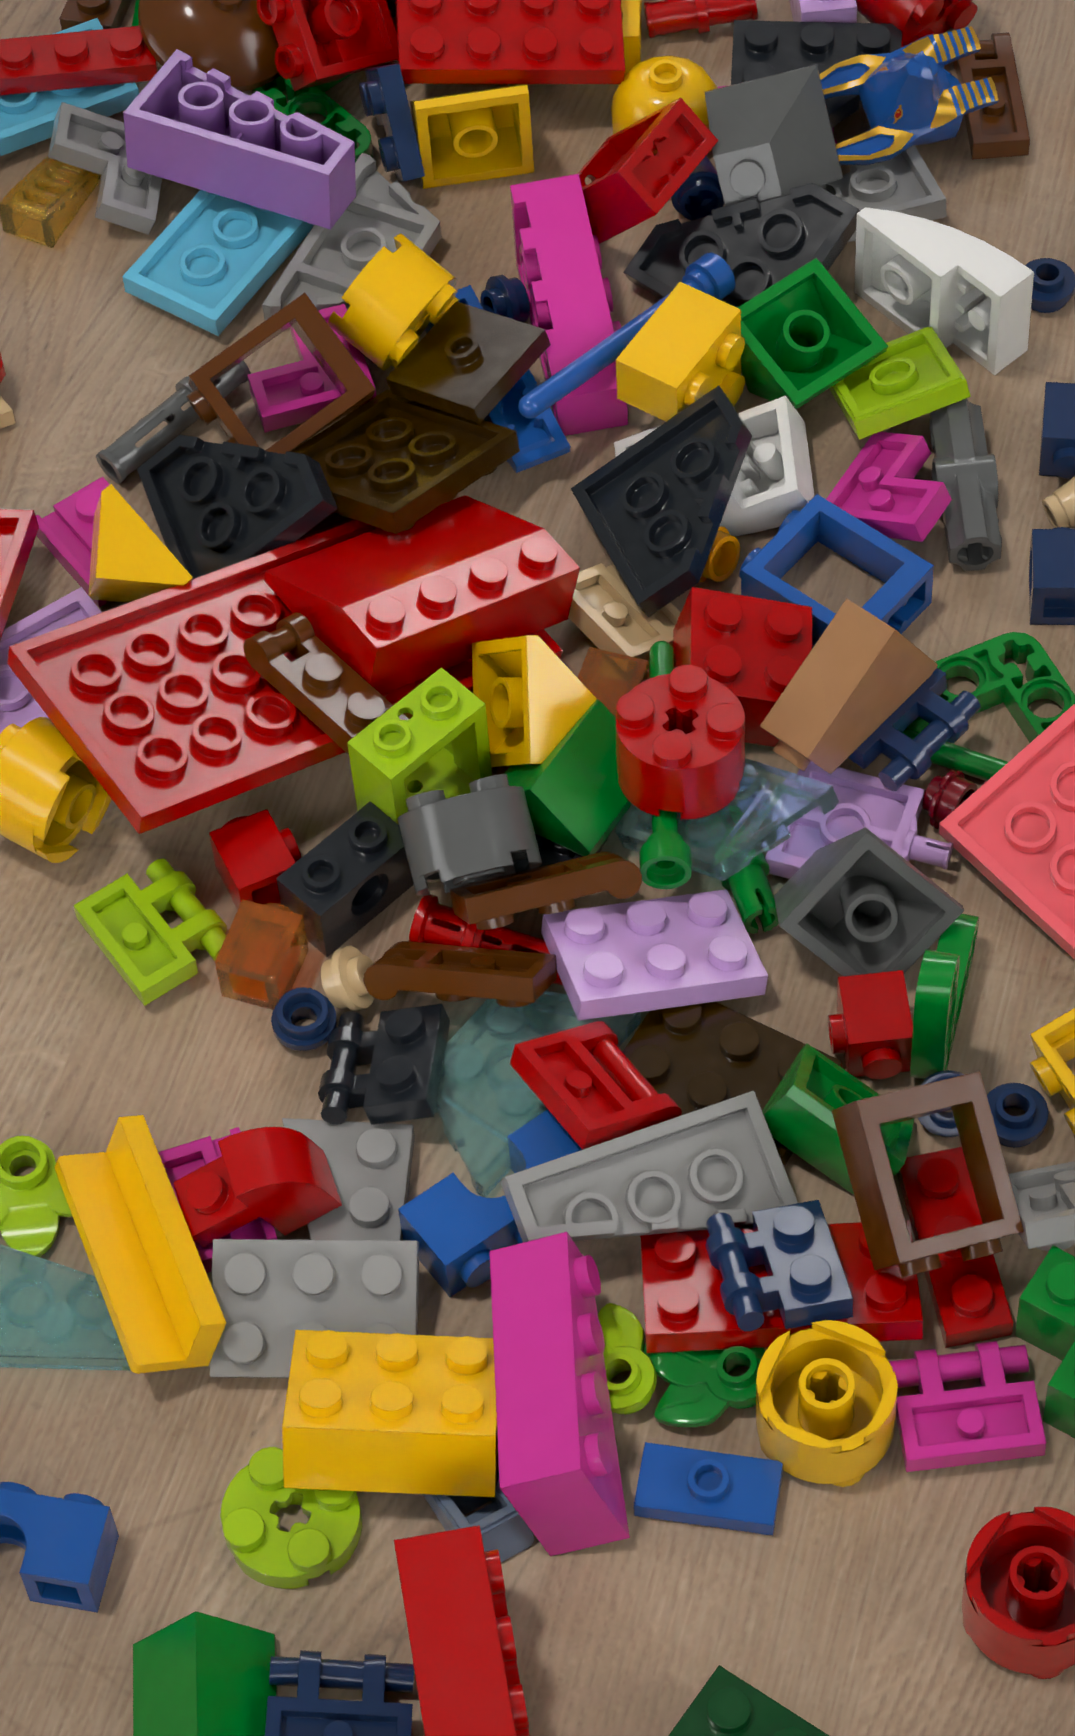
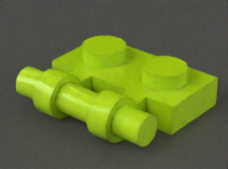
M164 858L157 859L148 866L146 875L152 881V884L140 890L127 873L73 905L77 920L144 1006L198 974L196 959L190 952L195 949L206 950L215 962L221 963L229 959L234 954L236 948L225 934L227 931L225 922L215 910H206L195 896L196 887L185 872L175 871ZM165 910L175 911L183 922L171 929L160 913Z

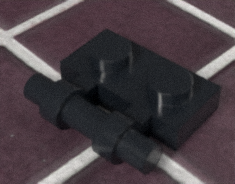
M443 1004L382 1011L377 1031L363 1032L365 1019L361 1014L354 1011L341 1014L338 1027L333 1029L329 1036L327 1056L331 1059L330 1069L323 1073L318 1091L319 1099L323 1103L321 1110L322 1119L330 1124H342L347 1119L349 1109L360 1107L364 1108L371 1125L434 1117L450 1020ZM371 1064L370 1073L355 1075L357 1066Z

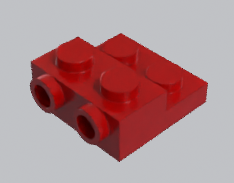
M257 0L258 14L265 24L272 25L279 45L275 52L276 68L283 78L290 79L294 91L337 81L349 74L398 61L397 32L386 0Z

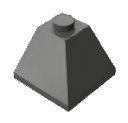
M817 64L705 92L709 129L719 140L712 148L725 206L754 198L762 202L791 194L790 189L809 183L822 186L843 178Z
M866 827L816 850L774 895L779 926L842 976L903 970L905 973L923 955L925 949H928L964 912L963 905Z

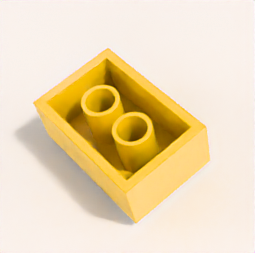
M295 1330L282 1423L284 1488L495 1497L498 1436L493 1338Z

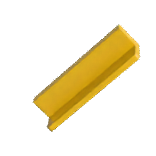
M144 1115L118 1117L106 1152L59 1156L55 1165L57 1177L130 1370L133 1373L140 1374L209 1366L226 1325L225 1318Z

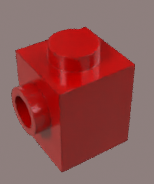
M265 809L250 816H240L231 819L221 828L209 832L216 869L244 923L247 924L281 910L276 878L302 858L290 829L287 827L279 831L268 809Z
M903 970L838 977L837 1014L828 1015L830 1047L832 1054L844 1053L846 1071L854 1077L866 1076L871 1079H887L900 1072L910 1071L913 1023Z

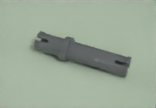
M243 360L212 383L223 398H225L240 384L248 381L247 375L251 374ZM189 376L184 377L176 384V392L148 415L141 418L109 447L96 454L97 462L111 480L118 484L122 483L135 469L140 467L198 419L201 420L192 406L185 411L181 409L188 402L186 396L193 392L188 384ZM163 421L167 423V426L141 447H136L135 444Z

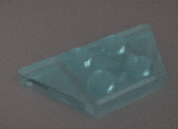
M745 758L744 773L736 797L723 809L703 818L680 820V812H677L678 834L683 837L684 842L691 849L692 871L725 881L748 866L756 855L764 851H770L792 837L787 826L816 807L825 815L836 807L839 800L833 786ZM633 804L616 825L615 832L624 848L640 852L642 845L652 834V814L645 813Z
M545 991L534 1003L514 1008L500 1006L496 1003V999H487L447 1042L435 1112L438 1113L443 1122L444 1132L455 1152L458 1151L470 1173L472 1185L478 1195L487 1197L511 1170L508 1135L547 1110L546 1106L509 1064L515 1044L592 1022L603 1021L617 1035V1046L620 1047L640 1025V1012L578 1021L567 994Z

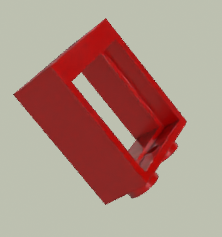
M682 98L673 101L608 137L577 173L581 181L592 235L597 236L599 244L657 215L719 141ZM586 177H588L592 181L588 185H586L585 183Z

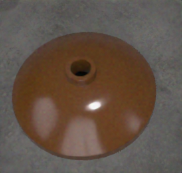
M257 0L139 1L138 19L143 40L150 53L161 66L178 49L192 57L193 67L205 73L214 68L230 76L231 86L241 92L262 87L280 76L275 65V52L279 45L272 25L265 24L258 14Z

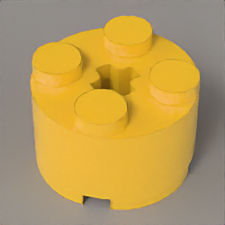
M402 233L394 237L397 250L392 253L383 246L348 287L342 299L350 307L343 318L333 311L328 320V325L382 370L388 369L391 365L396 368L419 343L420 335L426 329L429 322L435 325L456 301L459 302V299L455 297L458 291L454 288L457 278Z
M48 717L35 718L22 728L15 724H10L0 734V835L51 863L66 861L79 850L69 844L81 829L90 834L96 830L109 807L111 798Z
M824 1320L812 1322V1328L804 1329L791 1335L790 1331H788L771 1343L760 1361L756 1378V1425L761 1450L766 1457L771 1460L780 1461L783 1464V1470L798 1479L818 1484H834L840 1487L856 1484L865 1473L882 1460L894 1436L898 1384L895 1371H893L889 1360L885 1356L886 1351L876 1338L857 1326L840 1321Z

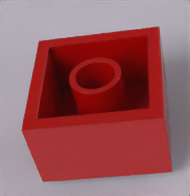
M692 587L673 629L674 668L681 665L698 666L707 673V677L722 683L737 696L745 713V743L775 747L779 739L760 727V725L812 650V607Z

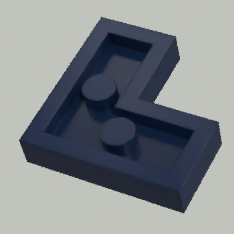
M400 64L384 65L365 70L367 82L359 83L360 96L366 116L373 115L376 117L377 125H384L386 137L378 139V145L385 171H394L396 181H407L424 177L425 173Z

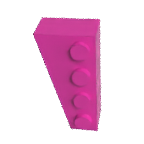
M579 174L510 185L516 267L519 279L525 286L529 297L530 323L533 326L545 329L551 344L539 357L545 381L621 328L619 320L612 321L610 312H613L611 287L608 278H602L601 275L602 258L597 236L592 235ZM616 361L551 406L553 414L565 436L628 425L627 403L617 399Z
M568 1232L490 1251L500 1490L550 1556L628 1539L630 1535L603 1355L605 1343L595 1296L601 1293V1282L596 1263L591 1255H582Z

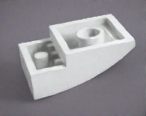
M867 207L857 213L854 290L857 295L908 334L932 326L945 348L952 343L994 375L1028 350L1034 271L985 241L947 225L896 211Z
M786 396L738 413L752 434V438L720 526L727 528L732 536L751 534L780 527L790 512L793 510L800 511L814 497L805 421ZM661 425L614 442L615 457Z

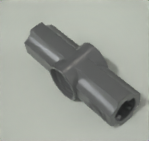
M966 398L930 412L929 430L931 446L934 452L932 481L944 482L952 499L942 514L949 563L961 566L964 571L983 570L991 562L1001 559L1002 537L999 531V518H997L996 511L998 507V474L995 456L987 452L981 406L969 402Z

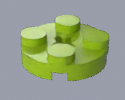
M277 1447L263 1448L254 1453L249 1464L241 1469L232 1479L222 1500L220 1518L227 1547L234 1555L235 1562L250 1578L270 1587L296 1589L308 1586V1579L320 1577L328 1570L330 1575H332L351 1558L361 1536L362 1514L356 1491L284 1488L283 1450ZM289 1505L302 1506L303 1513L310 1517L306 1524L294 1523L290 1532L280 1530V1520L275 1514L281 1508H287Z

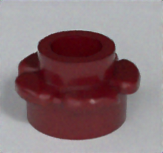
M951 770L944 777L941 775L935 776L929 783L923 797L922 806L924 810L929 812L930 825L933 828L939 829V823L978 790L975 783L964 779L963 772Z

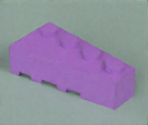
M176 49L123 112L128 168L330 230L356 197L354 141L298 112L288 116L274 109V99L258 91L249 96L231 86L230 76L214 68L205 73L193 67L192 57Z

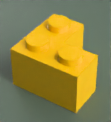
M679 282L617 357V399L665 422L718 385L734 406L739 400L745 385V377L741 375V355L745 346V339L741 336V309Z

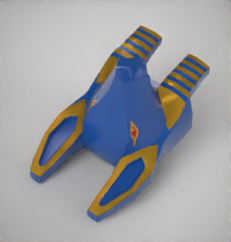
M972 26L942 34H929L891 53L858 55L839 62L820 74L825 99L843 95H859L871 127L870 130L836 144L840 165H871L891 160L913 145L931 144L956 137L964 115L998 103V94L991 77L961 84L956 77L944 69L946 64L980 51L979 39Z

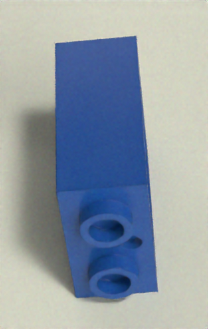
M818 494L800 511L793 510L780 525L778 533L762 549L759 547L755 548L748 554L739 572L741 595L812 607V648L836 613L781 580V578L817 542L885 583L861 608L893 627L900 634L932 603L934 565Z

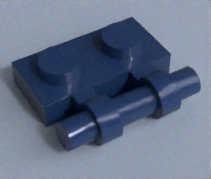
M936 668L932 675L848 759L865 769L881 753L892 761L879 772V779L888 789L897 791L909 778L917 780L931 767L932 762L930 758L946 742H956L969 729L968 720L980 710V703L968 691H962L951 703L940 697L948 688L945 672ZM920 717L929 724L912 740L902 732Z
M819 1200L752 1211L753 1232L745 1234L740 1229L735 1228L732 1217L727 1213H717L709 1217L706 1222L709 1237L705 1246L712 1266L721 1271L724 1280L720 1285L721 1297L726 1311L735 1315L738 1328L743 1331L756 1330L764 1323L765 1319L762 1312L779 1309L785 1329L812 1325V1322L834 1321L853 1317V1297ZM764 1264L768 1276L758 1278L755 1274L749 1272L748 1267Z
M300 1650V1657L271 1656L269 1685L297 1687V1697L268 1696L265 1736H411L413 1704L384 1702V1692L413 1693L414 1664L386 1662V1655L365 1654L364 1661L321 1659L322 1651ZM319 1688L362 1690V1701L319 1699Z

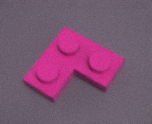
M345 304L318 311L328 323L333 311L343 318L347 309ZM290 326L291 335L301 361L247 375L250 392L264 433L303 423L341 396L339 390L292 326ZM334 331L375 387L364 355Z
M878 432L869 438L826 498L829 502L888 538L919 542L924 541L952 501L944 482L914 479L931 455L924 436Z

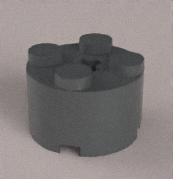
M499 774L469 783L471 793L446 799L444 790H434L406 799L408 812L398 817V823L416 895H430L428 887L430 882H443L445 893L450 892L449 889L514 874L513 864L526 858L528 859L530 869L537 868L542 864L523 787L510 786L507 774Z

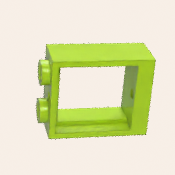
M442 667L347 742L357 812L367 803L372 802L398 825V817L408 812L407 798L434 790H444L446 799L471 793L469 783L492 776L486 705ZM403 713L413 715L409 720H401L399 718Z

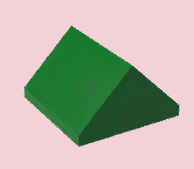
M817 258L738 307L741 309V336L745 339V346L741 355V373L745 377L748 391L769 401L786 396L795 409L800 408L886 352L888 348L886 342Z
M599 699L590 706L542 764L510 766L504 773L507 774L510 786H521L524 788L535 834L582 856L595 854L632 805L623 794L618 783L616 717Z
M806 1043L762 1112L770 1133L775 1140L854 1195L832 1110L854 1101L880 1094ZM915 1119L880 1127L893 1176L905 1164Z
M195 1611L134 1643L133 1736H265L268 1696H278L277 1686L269 1685L271 1656H277L275 1634Z

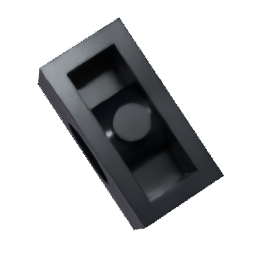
M372 802L367 803L276 878L284 921L326 957L331 955L414 885L399 825Z

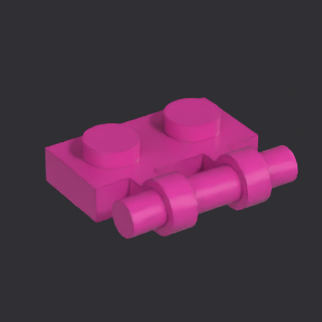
M997 1341L976 1343L975 1351L937 1355L936 1349L914 1351V1358L889 1361L893 1371H895L898 1388L917 1386L920 1392L917 1395L897 1397L896 1418L906 1472L1045 1455L1046 1439L1034 1380L1007 1384L1005 1380V1375L1029 1372L1028 1353L1025 1345L999 1348ZM979 1378L982 1387L944 1391L943 1388L944 1382Z

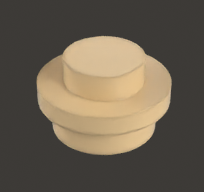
M353 946L337 949L333 953L332 958L324 961L321 967V982L327 998L335 1007L339 1009L348 1007L351 1010L359 1011L368 1008L374 1000V997L368 993L363 982L364 973L373 962L368 956L363 955Z

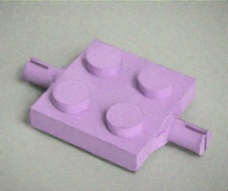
M810 762L805 771L798 770L794 783L783 793L780 799L744 789L738 806V810L744 816L773 823L774 836L765 860L769 864L770 874L788 879L799 870L816 850L865 827L908 862L911 859L942 867V869L946 870L953 850V843H946L917 835V821L923 807L922 802L925 789L903 784L897 791H892L878 777L840 767L832 774H829L813 762Z

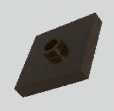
M456 301L389 374L386 381L391 393L481 423L551 344L545 329Z

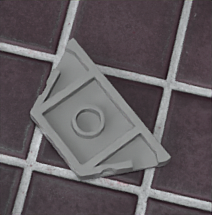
M361 153L355 162L356 197L331 230L317 225L313 226L263 302L264 320L270 318L303 293L307 294L318 310L345 304L348 310L350 305L342 299V296L362 269L383 246L394 253L397 250L394 237L402 233L430 256L442 237L440 221L424 206L414 203L410 193L398 181L390 184L377 171L376 161L370 155Z

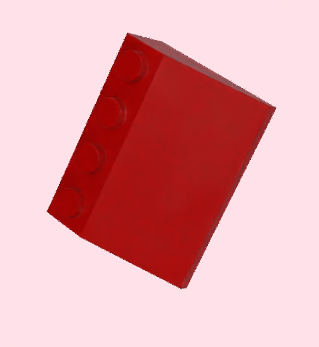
M464 495L441 504L416 521L415 525L408 530L395 534L383 531L381 528L374 529L265 571L264 581L292 614L295 612L301 613L310 621L317 638L383 695L428 677L441 667L445 670L472 659V643L531 635L568 620L580 567L545 528Z

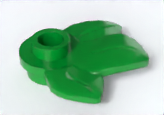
M644 1343L643 1352L652 1361L651 1363L655 1367L656 1374L662 1380L670 1383L656 1407L654 1416L657 1422L674 1427H701L715 1422L728 1407L746 1409L756 1405V1378L760 1361L765 1353L763 1348L734 1346L722 1350L647 1353L646 1343ZM737 1367H750L741 1376L728 1375L731 1370Z

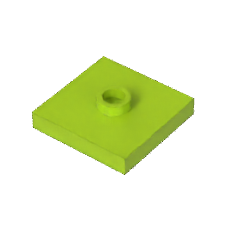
M932 326L887 342L888 348L886 352L829 388L859 440L971 397L964 375Z

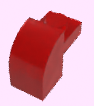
M285 1127L255 1128L228 1136L218 1141L222 1154L221 1157L173 1182L191 1236L202 1247L212 1243L213 1239H220L259 1217H262L283 1235H287L342 1206L324 1150L303 1133Z

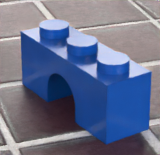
M548 1109L508 1135L510 1165L514 1173L582 1150ZM451 1173L398 1209L403 1241L419 1242V1261L449 1297H452L467 1286L470 1288L477 1287L491 1278L490 1251L523 1243L506 1196L496 1198L478 1196L469 1191L454 1173Z
M1 1482L0 1544H14L26 1550L19 1573L29 1600L98 1613L119 1538L110 1506H104L98 1499L84 1494L70 1493L62 1499L39 1495L31 1488L19 1483Z

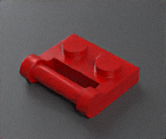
M603 1021L592 1022L517 1043L514 1046L509 1063L582 1150L682 1116V1110L676 1102L666 1093L659 1094L617 1046V1035Z

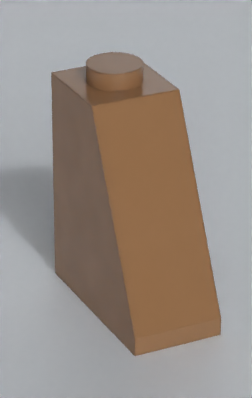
M846 598L760 727L779 739L773 751L802 771H805L810 762H813L829 774H832L932 675L938 664L896 629Z

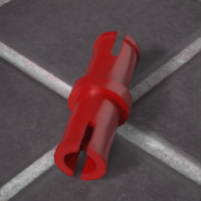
M664 0L652 3L644 2L649 38L692 29H698V33L702 34L710 32V26L732 23L734 20L758 19L756 0Z

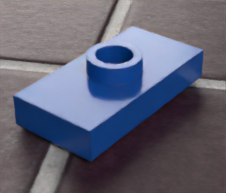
M645 1442L634 1501V1516L773 1536L783 1476V1464L776 1460Z

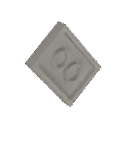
M213 1239L212 1288L225 1318L226 1325L210 1361V1377L289 1378L295 1330H332L339 1332L418 1335L419 1242L396 1240Z

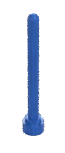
M706 253L686 268L685 276L681 280L682 283L719 300L728 296L735 289V277L730 266L723 258L714 253ZM668 295L523 396L518 404L521 415L526 418L537 417L616 361L617 357Z

